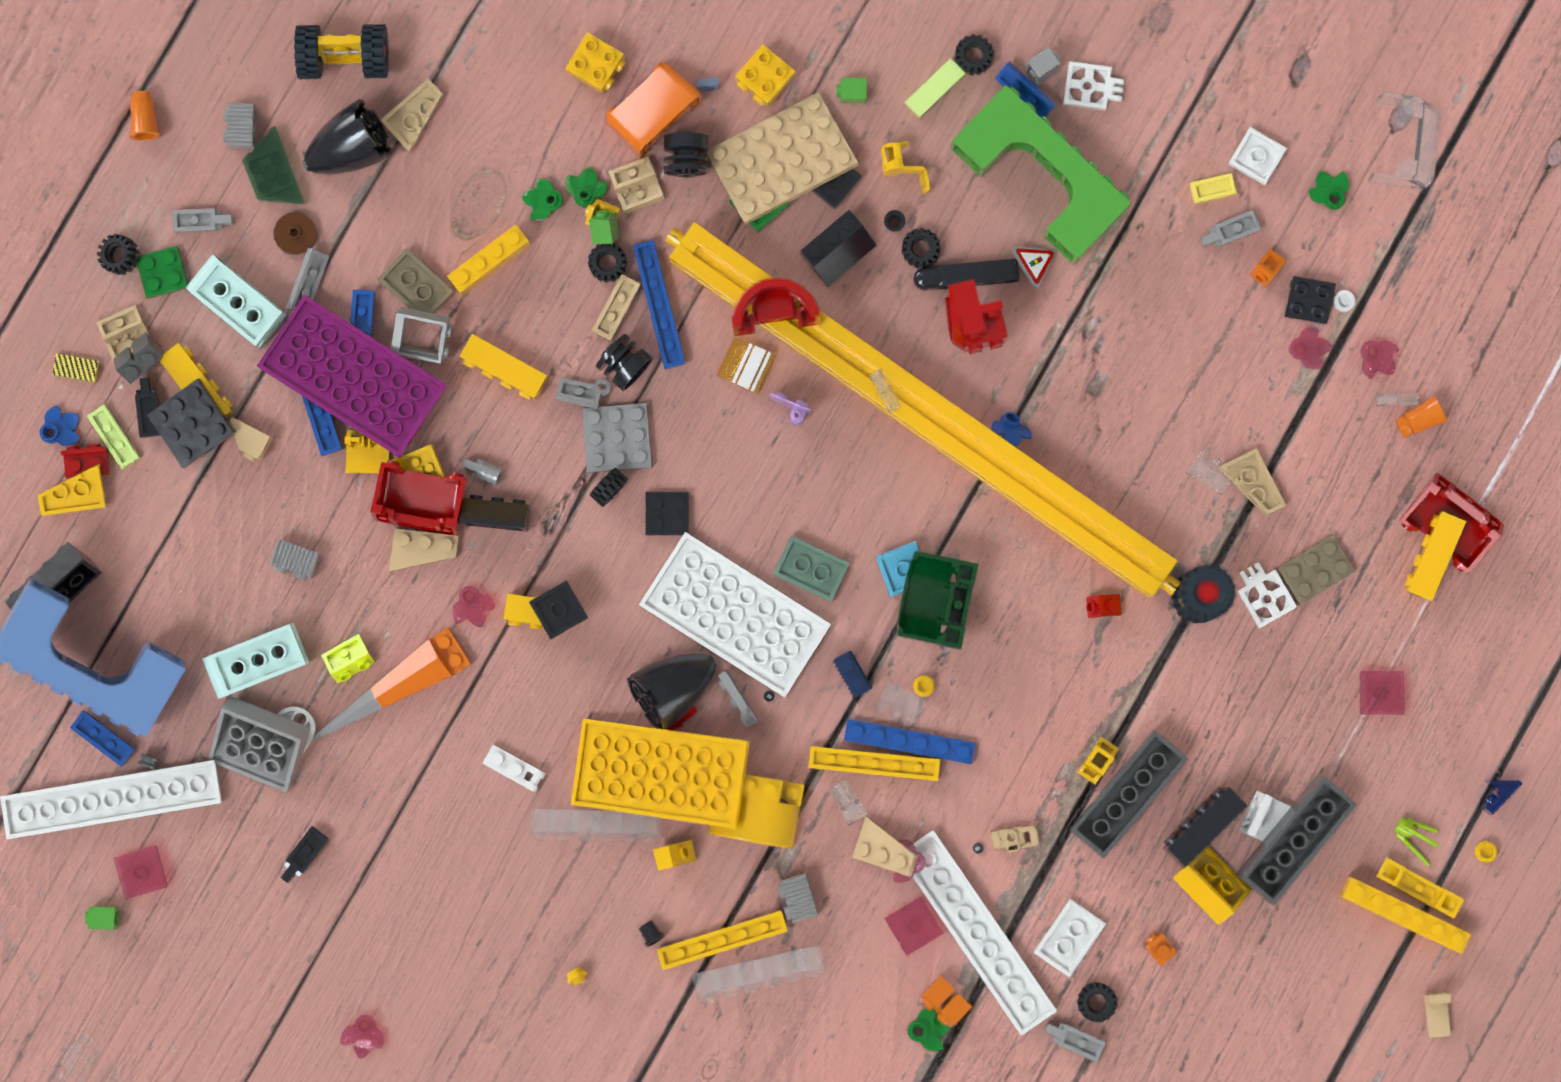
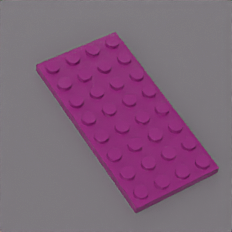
M305 295L257 365L265 373L399 458L402 457L448 387L440 380Z

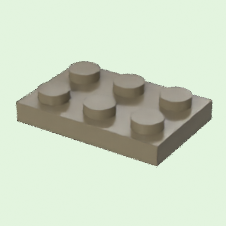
M407 248L377 279L409 309L433 314L454 293L449 286Z
M1333 535L1276 568L1299 605L1355 572Z

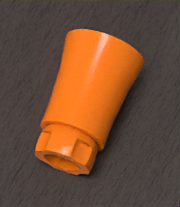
M148 91L133 92L130 103V138L137 141L159 138L160 133L157 126L152 93Z
M1434 395L1395 420L1403 438L1412 434L1415 435L1433 426L1447 423L1444 411Z

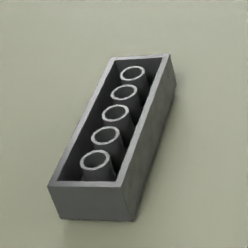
M1153 730L1070 827L1069 831L1101 858H1105L1188 758L1157 731Z
M1317 775L1235 875L1265 901L1275 905L1357 804L1326 777Z

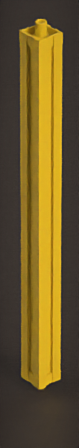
M695 222L685 235L677 228H673L670 231L671 235L668 234L665 242L675 247L669 256L670 263L733 308H735L739 298L749 287L759 281L773 278ZM795 298L796 308H800L802 303ZM752 304L747 309L749 314H753ZM820 311V325L799 328L797 319L758 324L1148 599L1154 596L1159 587L1171 596L1175 592V588H1178L1181 582L1169 574L1178 560L822 311Z

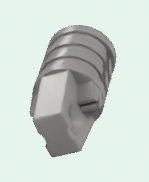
M465 459L462 466L467 470L473 471L472 477L493 483L495 486L498 485L503 473L502 467L486 463V461L478 459L476 463Z

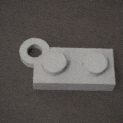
M560 378L556 400L598 409L600 396L610 393L611 384L605 379L597 380L593 385ZM604 385L606 389L600 390L598 387Z

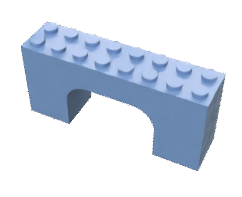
M30 578L0 629V663L6 662L12 665L11 668L20 674L25 672L31 675V679L41 685L46 683L52 686L51 690L57 694L63 695L65 693L71 696L70 700L78 705L84 703L90 706V710L97 715H107L110 717L109 720L118 726L124 724L129 727L131 733L137 736L142 734L147 737L186 669L185 661L146 640L131 668L125 674L118 677L103 676L60 653L54 647L51 639L54 630L69 606V598Z

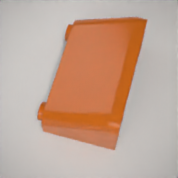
M667 62L664 64L658 63L653 68L652 75L619 106H613L605 114L607 116L605 119L606 124L640 159L648 153L647 149L651 146L649 143L654 145L656 140L684 113L690 111L689 106L696 108L703 102L702 94Z

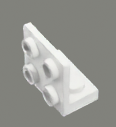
M1256 791L1239 831L1263 841L1291 806Z

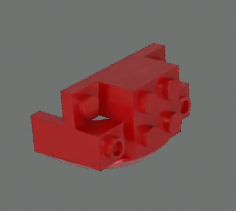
M974 280L948 286L949 297H945V306L951 343L963 352H969V355L980 353L986 347H990V350L1003 347V344L1008 339V334L1002 313V300L980 305Z

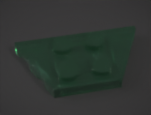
M272 127L266 137L255 145L254 150L242 159L258 201L303 205L305 201L277 128Z

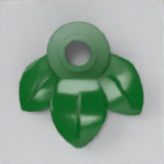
M589 167L584 169L579 174V177L568 175L566 178V189L569 194L574 196L575 203L578 206L587 208L589 204L592 205L595 202V199L606 194L608 183L598 181L595 170ZM584 194L588 195L587 198H582L581 196Z
M1319 171L1315 179L1316 187L1308 190L1310 198L1317 204H1325L1330 210L1340 209L1345 203L1344 194L1349 189V180L1346 173L1342 171L1333 178L1326 172ZM1335 196L1338 202L1332 203L1330 198Z
M537 179L536 189L527 190L522 195L524 203L532 207L530 219L533 221L547 219L552 211L558 210L563 204L562 194L554 190L552 183L547 179ZM554 196L555 200L550 204L549 199Z
M926 1008L919 1013L917 1020L909 1024L907 1033L911 1040L920 1042L924 1049L940 1051L943 1049V1045L939 1038L944 1036L950 1027L948 1025L944 1026L936 1018L935 1010L930 1011ZM916 1027H920L922 1029L921 1035H916L914 1033V1029Z

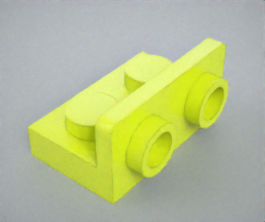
M359 634L321 655L330 675L337 683L349 680L351 676L368 669L375 663Z

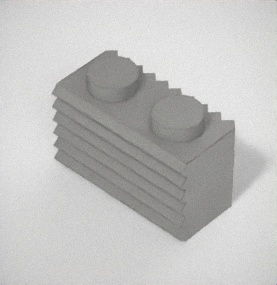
M1048 47L1027 61L1025 72L1031 81L1038 86L1043 81L1045 82L1046 79H1049V77H1052L1053 74L1056 75L1061 58L1055 50L1051 51Z
M228 103V108L224 109V121L227 122V130L223 131L224 143L227 144L229 149H255L256 106L254 103Z
M278 539L270 564L275 565L273 570L285 574L289 570L295 572L293 577L306 581L307 577L313 579L321 554Z
M805 873L780 880L781 885L777 887L781 899L785 898L788 905L784 907L787 920L792 919V922L795 923L818 915Z

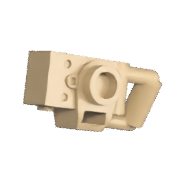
M1034 825L990 832L993 849L1000 850L1005 847L1008 853L1039 844L1038 829ZM1029 831L1030 842H1026L1024 832ZM1009 846H1017V849L1013 850L1008 848Z

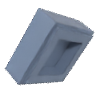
M718 77L697 80L698 91L701 93L719 90Z

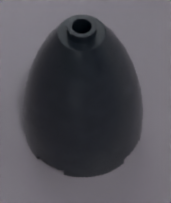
M358 99L343 108L315 135L305 152L303 165L308 172L311 171L314 174L325 175L353 172L374 165L392 155L391 147L388 148L387 138L389 137L382 122L373 110L366 109L363 100Z
M693 653L677 655L656 661L637 670L627 678V684L635 702H638L646 713V719L656 729L664 730L681 719L698 702L711 683L717 665L710 655Z

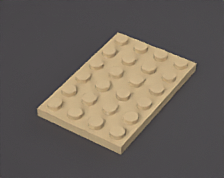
M819 92L705 152L745 225L859 166Z

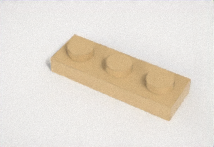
M621 274L592 332L612 341L641 284Z

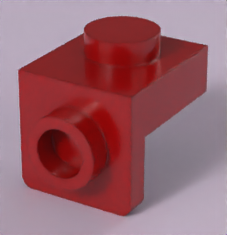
M1120 594L1096 595L1086 598L1088 618L1122 615Z

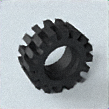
M971 34L970 37L967 35L956 46L955 63L965 73H970L969 75L971 76L973 74L980 75L981 72H986L987 68L991 66L994 51L992 50V44L988 43L987 38L983 39L982 35L975 36V34ZM976 47L980 49L982 59L976 63L970 62L966 58V51L969 48Z
M924 228L913 229L912 232H909L902 244L904 260L910 266H915V268H926L933 265L937 261L941 250L940 240L936 237L937 235L929 229L924 230ZM919 240L927 242L930 248L928 254L925 256L916 255L913 251L915 242Z
M118 234L108 235V240L103 239L101 242L104 245L98 246L101 252H97V256L101 257L97 259L101 263L100 266L106 271L117 275L127 274L126 271H133L131 266L136 267L137 264L134 261H139V257L136 256V254H140L139 250L136 249L138 247L132 239ZM118 247H122L124 251L122 259L119 262H114V251Z
M614 243L597 244L595 248H592L591 254L588 256V266L592 275L599 281L614 282L617 278H620L621 274L625 273L627 258L619 245ZM610 254L616 259L614 268L604 270L600 267L599 260L603 255Z
M615 467L603 477L589 496L601 507H604L623 488L628 478Z
M1094 982L1087 984L1086 987L1081 989L1082 991L1078 994L1077 1004L1080 1013L1087 1020L1101 1023L1109 1020L1115 1014L1117 997L1109 986ZM1094 994H1101L1105 998V1007L1100 1011H1094L1089 1006V999Z

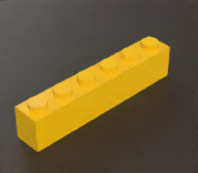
M1352 877L1346 878L1338 896L1459 954L1463 953L1471 936L1470 933Z

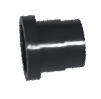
M891 210L884 217V225L889 231L898 232L905 225V216L898 210ZM891 218H898L901 224L898 227H892L888 221Z
M653 920L639 928L646 947L654 945L665 937Z

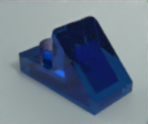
M1520 780L1485 781L1497 794L1492 793L1484 801L1486 805L1482 809L1488 815H1493L1523 783Z

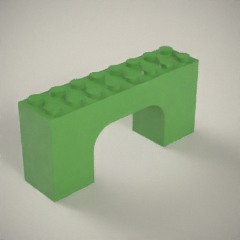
M1005 85L952 140L950 149L980 177L1001 156L1009 151L1022 150L1033 156L1066 188L1069 194V206L1047 227L1043 237L1075 265L1127 211L1131 204L1130 198L1124 191H1118L1113 186L1114 182L1105 175L1103 177L1097 171L1098 167L1089 160L1087 162L1082 157L1083 153L1076 146L1071 147L1066 142L1067 138L1060 131L1055 132L1050 127L1052 124L1044 116L1039 117L1031 103L1022 101L1019 98L1021 95L1015 88H1009Z

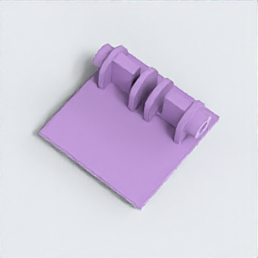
M776 392L775 395L770 393L771 401L792 409L790 421L793 425H801L805 415L810 416L811 409L808 408L807 403L796 400L795 403L789 401L788 396L780 392Z

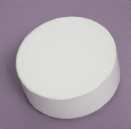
M1341 290L1333 297V306L1339 312H1348L1355 305V297L1350 291Z

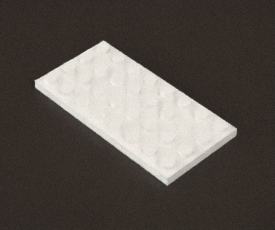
M686 532L639 604V606L784 698L831 626L827 621Z

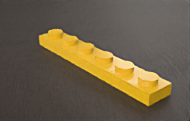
M811 746L808 768L938 781L940 759Z
M780 910L656 950L662 969L666 970L788 932Z

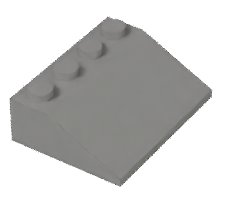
M231 696L221 707L208 761L215 760L219 766L287 793L306 747L310 727Z

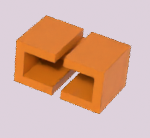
M940 976L920 995L923 999L921 1002L928 1010H935L937 1012V1019L944 1026L952 1027L972 1006L957 993L941 1008L940 1005L955 989Z

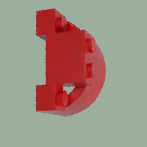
M770 278L759 281L749 287L739 298L731 317L734 336L756 334L755 325L797 319L799 328L820 325L821 316L815 299L803 286L788 279ZM795 298L802 303L800 308H796ZM751 304H752L753 314H749L748 311H747V309L749 308V306H750Z

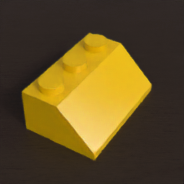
M1209 846L1186 868L1181 867L1173 877L1178 885L1218 925L1234 914L1252 891Z

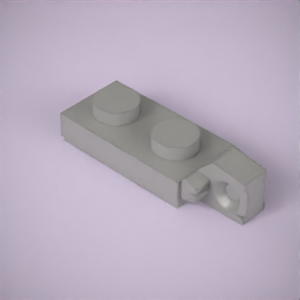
M173 210V232L175 233L210 232L222 230V226L234 225V216L231 214L222 215L221 210Z
M1254 210L1214 225L1213 228L1209 229L1210 234L1201 237L1200 241L1203 247L1213 243L1215 247L1224 246L1259 232L1262 229Z
M724 671L719 674L720 680H718V683L724 692L728 690L732 697L729 700L735 710L740 709V720L743 724L749 727L756 723L758 718L730 673Z
M1047 1023L1044 1030L1054 1036L1052 1041L1056 1042L1057 1045L1095 1062H1098L1106 1042L1067 1024L1060 1023L1059 1027Z

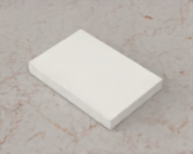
M1069 899L1033 953L1070 978L1106 923L1072 899Z

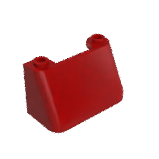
M388 460L387 463L381 462L370 510L374 520L386 524L458 536L460 528L459 519L465 497L467 479L464 478L463 474L455 472L444 478L404 470L400 463Z
M1435 473L1399 521L1402 522L1401 525L1407 531L1412 532L1413 530L1417 532L1420 530L1425 535H1429L1431 532L1430 522L1434 514L1438 515L1441 511L1466 521L1453 551L1452 560L1454 561L1453 566L1457 570L1465 571L1469 574L1502 536L1504 525L1497 517L1448 479Z

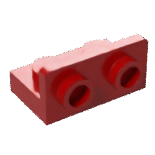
M89 444L88 448L80 449V446L66 447L67 450L61 451V456L64 457L65 478H72L98 464L100 465L101 475L110 474L108 449L101 447V444Z

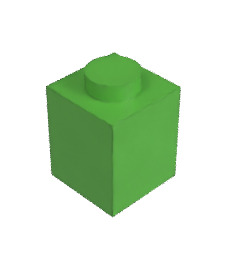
M841 78V84H837L836 97H841L840 103L866 104L867 78Z
M606 209L598 210L589 219L593 244H613L620 236L616 212H608Z
M91 906L85 912V924H88V929H118L119 907Z

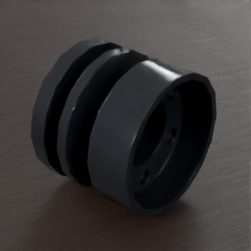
M678 132L664 135V152L673 154L664 158V163L667 164L664 166V174L680 178H692L708 174V166L704 165L708 163V158L699 155L708 151V135L694 132Z
M626 333L613 341L605 349L596 364V368L600 371L608 365L604 371L606 377L614 371L616 372L612 382L622 391L627 390L643 374L653 360L643 349L633 354L632 351L636 346V342L632 341L625 346L630 339Z

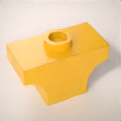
M1100 737L1077 773L1095 785L1114 760L1119 748L1103 737Z
M692 839L653 849L658 871L697 861Z

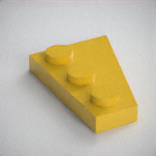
M99 464L37 495L41 516L104 508L107 506Z

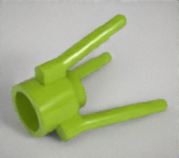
M1402 817L1394 828V832L1397 833L1396 838L1401 840L1426 866H1430L1427 859L1406 837L1410 839L1412 835H1415L1437 848L1439 844L1416 831L1415 826L1434 833H1438V829L1414 821L1409 817L1407 819Z

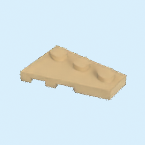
M394 529L389 572L457 558L459 536Z

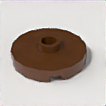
M299 212L283 215L276 222L273 230L277 246L285 253L291 255L306 253L308 248L314 246L317 238V231L313 221L305 214ZM293 230H298L297 236H291Z

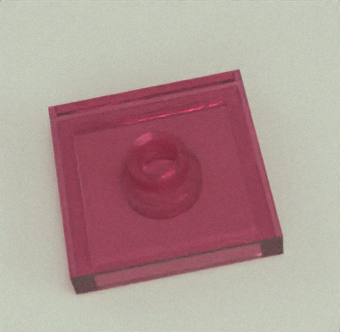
M1360 671V715H1405L1404 671Z
M157 845L114 858L125 900L168 887Z
M922 896L884 918L906 956L944 934Z

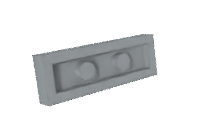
M308 248L288 300L287 309L294 311L304 295L312 300L314 299L330 256Z

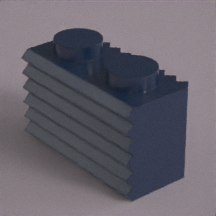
M851 650L834 659L833 664H836L835 668H838L837 671L840 672L841 679H844L850 694H853L852 698H856L872 689Z

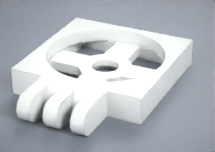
M1069 61L1063 105L1105 111L1107 100L1122 102V96L1114 95V93H1123L1124 88L1115 87V85H1124L1125 80L1110 78L1112 67ZM1085 69L1084 78L1081 80L1071 79L1075 72ZM1094 70L1102 75L1105 83L1095 82L1093 79ZM1085 82H1090L1092 87L1091 89L1086 90L1083 87V84ZM1070 88L1080 89L1082 92L1081 101H1076L1071 96ZM1094 91L1104 92L1103 97L1096 103L1090 102L1091 93Z
M1259 562L1254 564L1258 571L1257 573L1254 572L1251 566L1247 568L1250 577H1247L1244 571L1239 573L1246 586L1237 592L1258 629L1297 606L1277 571L1274 570L1266 575ZM1263 581H1272L1278 584L1279 588L1269 591L1266 589ZM1255 586L1259 593V599L1250 604L1248 595L1251 588ZM1265 595H1269L1271 597L1270 603H1265L1263 601V597ZM1285 595L1284 608L1282 611H1279L1275 604L1276 599ZM1265 607L1269 610L1272 617H1260L1255 611Z

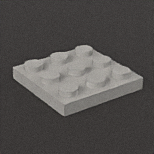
M646 403L598 407V409L582 408L587 473L607 472L615 467L618 470L652 468Z

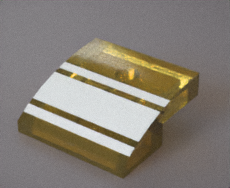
M734 337L716 376L743 389L759 394L776 355Z

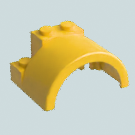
M745 774L738 829L709 825L708 833L741 841L792 849L804 785ZM780 798L786 800L787 804L779 803Z

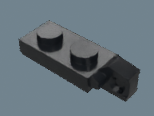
M139 378L141 390H136L135 395L139 437L161 436L147 416L159 407L156 388H151L150 378Z
M311 826L285 860L286 862L283 866L287 869L280 878L289 883L295 875L300 877L304 874L330 838L314 826Z

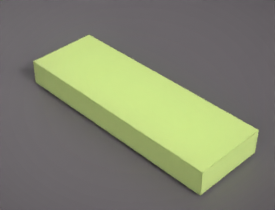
M950 58L905 101V105L920 119L966 73Z
M104 404L87 415L122 470L141 458L107 405Z

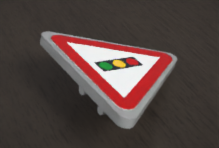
M1013 247L1011 251L1034 288H1038L1056 252L1050 249Z

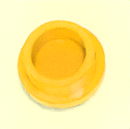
M926 675L917 677L913 683L914 692L921 697L931 695L935 688L933 679Z
M1482 841L1475 847V856L1479 861L1489 863L1496 858L1497 849L1493 843Z
M582 967L575 968L566 975L568 978L567 982L569 985L574 984V986H578L585 982V977L588 973Z

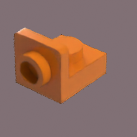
M1270 248L1251 271L1250 276L1258 283L1267 287L1287 261Z
M1154 932L1146 938L1147 943L1144 947L1159 966L1164 965L1178 953L1162 932L1159 934Z

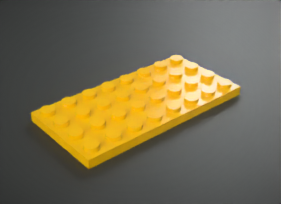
M583 719L571 805L738 829L750 742Z

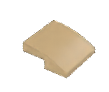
M649 157L608 171L624 214L665 199Z
M136 305L96 322L113 362V358L127 347L131 349L133 357L131 344L145 332L149 334Z

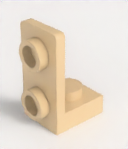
M1447 992L1424 994L1428 1037L1450 1036L1447 1003H1451V994Z

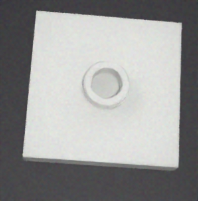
M1250 127L1228 165L1265 186L1287 148Z

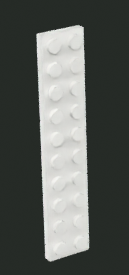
M215 760L0 797L6 839L222 803Z
M934 830L907 847L918 856L912 877L1019 1034L1022 1036L1057 1012Z

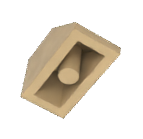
M232 417L230 423L236 431L234 436L238 449L244 452L243 457L252 462L255 459L262 461L273 438Z

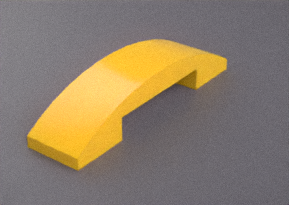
M1387 857L1376 876L1455 919L1465 900Z

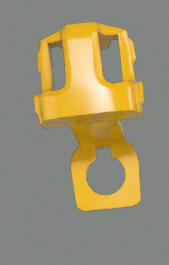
M894 142L883 145L881 148L883 176H895L899 173L919 174L922 194H927L930 191V184L925 167L904 166L901 148H906L908 142ZM885 150H887L889 162H887Z

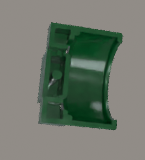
M915 551L912 555L904 583L898 614L897 635L961 650L978 564ZM952 574L956 576V583L950 582ZM941 625L946 626L944 632H941Z

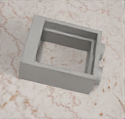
M400 307L396 312L391 350L401 356L441 364L444 358H448L450 345H447L448 337L451 338L453 332V325L450 324L451 317ZM408 318L442 325L438 351L404 344Z

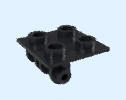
M1293 276V279L1290 281L1291 289L1284 317L1327 324L1336 283Z

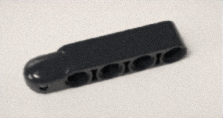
M1003 259L921 268L915 272L913 282L919 290L923 291L948 289L950 285L974 280L975 286L1014 283L1020 281L1017 259Z

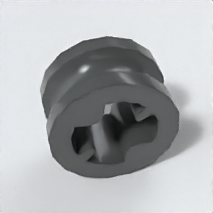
M141 753L142 760L138 761V764L156 770V763L160 760Z

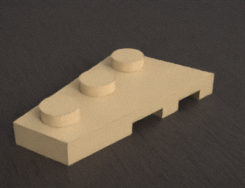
M428 78L380 121L410 153L442 99L443 94Z
M1257 448L1218 467L1265 516L1286 506Z
M865 816L852 858L912 877L918 856L892 837L885 829L878 826L870 817Z

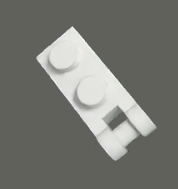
M492 745L482 763L535 793L539 788L537 785L540 779H543L546 775L543 771L495 745ZM528 772L533 774L530 781L524 779Z

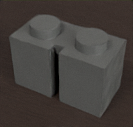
M146 332L131 344L134 359L129 347L113 358L116 371L130 384L163 358L160 345Z

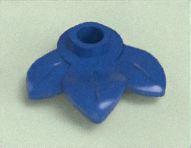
M58 406L50 408L44 416L45 424L40 428L41 439L46 443L52 444L57 442L62 446H70L77 443L80 438L74 430L78 425L79 415L75 413L61 414ZM50 429H53L55 431V434L52 437L48 436V431Z
M1006 412L999 420L992 423L991 430L997 435H1002L1003 439L1013 446H1018L1022 438L1032 439V433L1029 428L1020 424V417L1013 412Z

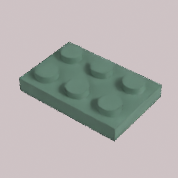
M791 536L773 575L832 602L850 563Z

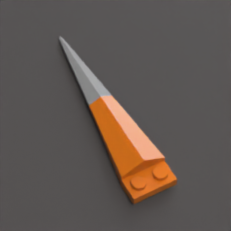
M450 627L427 640L318 732L313 739H318L448 679L470 666L472 662Z

